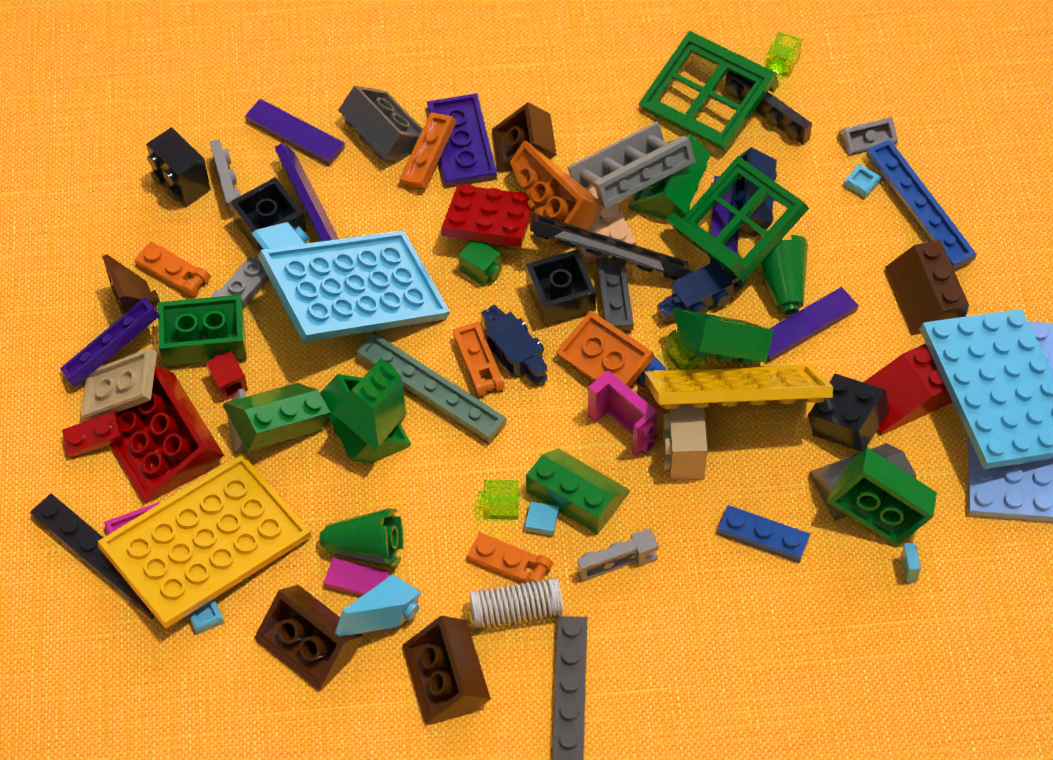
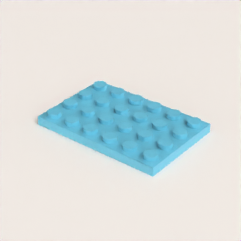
M404 230L262 249L258 256L303 342L447 319L450 313Z
M1016 309L922 323L919 330L983 469L1053 458V371L1023 310Z

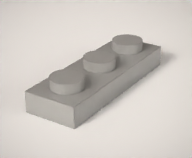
M219 139L210 141L228 214L231 219L233 217L230 201L241 196L239 189L234 190L233 185L237 184L234 169L228 170L227 165L232 164L228 148H222Z

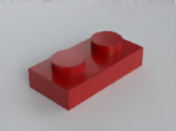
M115 411L62 429L67 455L70 458H75L124 440L119 416Z

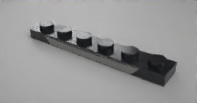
M536 213L532 215L530 231L534 232V235L539 238L549 239L551 237L560 240L561 244L572 248L577 245L586 248L585 250L590 254L600 256L602 253L612 256L611 258L618 263L626 264L631 262L637 264V267L647 272L656 270L673 280L688 275L690 271L688 261Z
M52 493L30 511L35 521L151 620L155 617L99 549L98 541L104 538Z

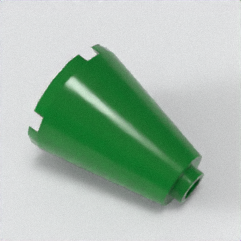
M791 235L792 240L782 239L758 265L776 309L786 315L797 313L799 308L804 305L808 242L804 237L798 235Z
M386 508L327 524L324 530L320 532V545L329 554L387 567L397 566L401 561V557H396L397 550L403 549L404 544L401 516L394 515L398 511L396 508Z

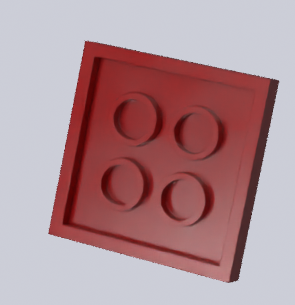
M457 184L442 225L441 236L522 247L534 209L529 207L527 202L529 198L526 192H510L498 188L488 189L475 187L471 184Z

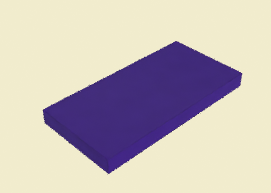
M478 93L427 101L429 115L432 112L453 116L457 122L439 159L445 188L457 187V184L465 185L497 180V171Z

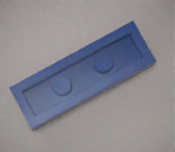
M727 505L717 532L718 535L798 563L801 562L810 538V533Z

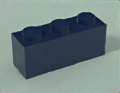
M752 147L739 156L773 181L776 180V159ZM740 176L733 184L731 206L740 211L759 188ZM767 196L748 217L764 230L769 228L773 222L774 199ZM730 212V221H731V220L734 218V216H735V215L732 214L731 212ZM745 222L739 228L754 236L759 234Z

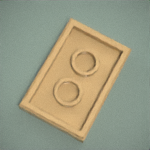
M148 348L103 365L86 378L80 419L85 422L112 411L117 413L150 401L157 352L152 348Z

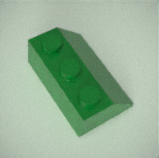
M692 134L686 135L685 137L690 140L695 162L633 194L628 207L631 210L665 220L672 212L679 217L686 215L690 209L693 196L699 188L700 179L707 169L711 153Z
M241 294L158 302V313L160 314V317H158L159 351L164 367L206 363L212 360L213 357L232 351L236 360L247 359Z
M674 309V317L684 347L693 349V355L710 358V354H716V359L732 362L733 357L738 358L739 363L754 365L755 361H767L773 329L739 319Z
M381 358L332 412L375 451L406 415L402 377L391 364Z
M337 374L320 394L331 412L329 419L334 427V431L340 438L351 461L374 463L408 448L411 442L400 422L375 451L332 413L362 379L361 377Z
M299 383L228 401L223 404V408L247 452L319 432L331 413L317 389Z
M866 447L849 462L830 493L827 503L897 547L934 517L937 492Z
M559 448L542 454L526 474L527 493L548 505L559 506V512L596 534L600 533L630 493V490Z

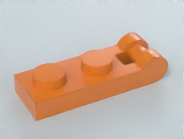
M152 241L134 259L136 266L189 297H194L199 292L198 288L200 285L206 284L211 278L204 268H197Z
M479 322L452 329L454 340L472 381L476 396L486 395V391L495 389V391L504 389L502 376ZM490 374V379L482 381L481 376Z
M479 532L467 554V561L524 585L528 582L530 586L532 581L536 585L537 580L540 583L542 580H545L543 578L545 573L550 572L554 564L546 556H537ZM528 566L535 568L533 572H527L526 570Z

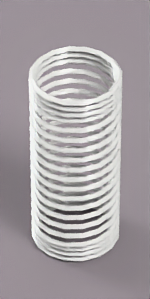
M550 578L546 582L542 580L541 583L537 580L536 585L532 581L531 586L528 582L525 585L521 583L520 586L516 583L515 588L511 584L510 590L507 585L505 588L500 586L499 590L495 587L494 592L490 587L489 593L485 588L484 594L481 589L479 591H470L475 628L484 627L482 604L486 625L488 627L490 625L487 602L492 625H495L492 599L497 624H500L498 602L502 623L505 624L503 600L508 623L511 622L508 598L512 619L515 623L513 596L518 621L520 622L518 594L523 620L526 621L523 592L529 620L532 619L529 594L534 619L537 618L534 592L539 618H542L539 590L544 617H547L544 588L549 615L551 617L553 614L555 616L562 615L563 602L558 578Z

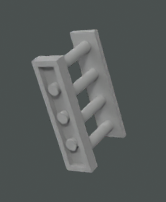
M654 122L567 168L570 176L583 187L590 184L595 186L600 206L606 209L693 164L695 158L689 138L682 136L667 143L663 139L659 123Z

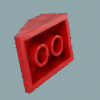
M926 343L901 354L864 381V383L885 389L890 411L877 430L880 436L953 403Z

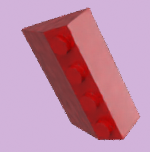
M156 364L151 400L117 412L124 440L110 446L144 503H149L204 474L224 456L175 374Z

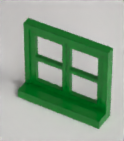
M689 30L638 104L641 109L726 152L767 91L769 90L774 93L779 86L776 72ZM691 53L718 65L704 87L678 74ZM727 71H731L755 83L740 105L713 92ZM673 79L700 92L685 114L659 101ZM709 97L736 110L722 132L695 119Z
M737 156L683 218L672 212L666 220L681 236L740 281L744 282L809 210V207L805 202ZM742 176L759 188V190L738 211L721 197ZM767 196H770L787 208V210L766 231L748 217ZM716 203H719L735 216L715 238L697 224ZM745 222L763 237L742 259L724 244Z

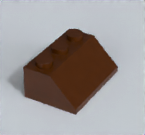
M940 239L914 245L885 266V272L912 336L921 334L919 329L924 322L966 317L969 303Z
M297 584L278 590L254 639L320 691L349 663L364 635L361 633L346 636L335 634L340 617Z
M441 615L402 645L426 725L471 714L491 699L467 620Z

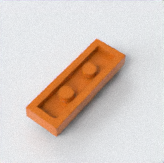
M430 113L399 178L404 185L426 189L457 123L453 116Z

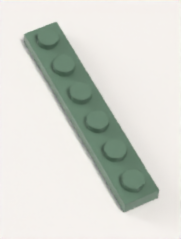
M375 333L357 351V357L371 367L380 358L391 364L402 377L405 389L489 443L507 423L505 416Z

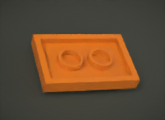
M591 310L556 351L559 358L591 380L596 381L609 370L629 388L655 357L651 350Z

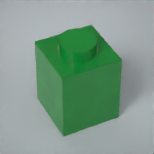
M472 240L458 255L459 271L483 286H486L491 279L495 280L501 273V253L483 242Z

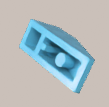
M392 574L342 610L335 634L346 636L398 627L406 620H412L418 613L420 607L418 601L421 592Z

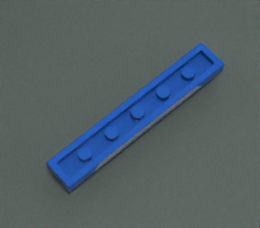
M889 139L868 148L866 156L930 241L941 240L953 269L974 261L977 253L893 142Z

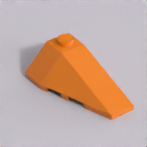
M523 141L511 159L510 164L520 187L524 188L527 193L529 207L534 209L536 214L586 230L589 229L603 209L599 201L530 143ZM549 238L554 244H560V240Z

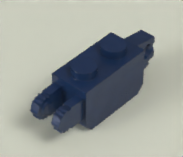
M710 263L675 280L672 286V295L657 305V312L665 323L675 320L674 309L706 314L716 307H723L732 300L733 292L739 288L741 289L745 281H740L725 268L722 269L719 264Z
M492 305L482 311L481 318L487 327L486 333L489 348L510 375L518 378L526 375L532 381V384L537 386L544 385L548 381L546 374L547 365L543 360L544 348L540 340L536 337L533 338L529 334L524 321L520 318L517 319L511 311L505 314L496 305Z

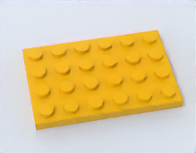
M810 364L644 371L646 386L657 403L663 405V408L676 409L680 408V404L691 403L692 407L703 408L708 407L709 403L720 402L722 406H737L740 401H749L751 405H765L767 400H778V403L793 404L796 402V399H807V402L820 403L824 402V398H833V386Z
M242 454L100 539L98 547L166 629L311 538V531Z

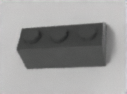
M353 86L338 109L345 117L344 121L352 128H355L360 133V138L367 144H370L376 150L375 154L385 161H401L411 155L423 130L385 90Z
M888 443L871 449L916 478L917 474L902 450ZM858 454L809 472L834 521L848 515L827 503V499L849 462Z

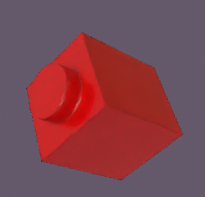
M232 351L217 355L212 360L206 362L209 377L223 402L233 398L239 389H243L245 392L248 391L245 375Z

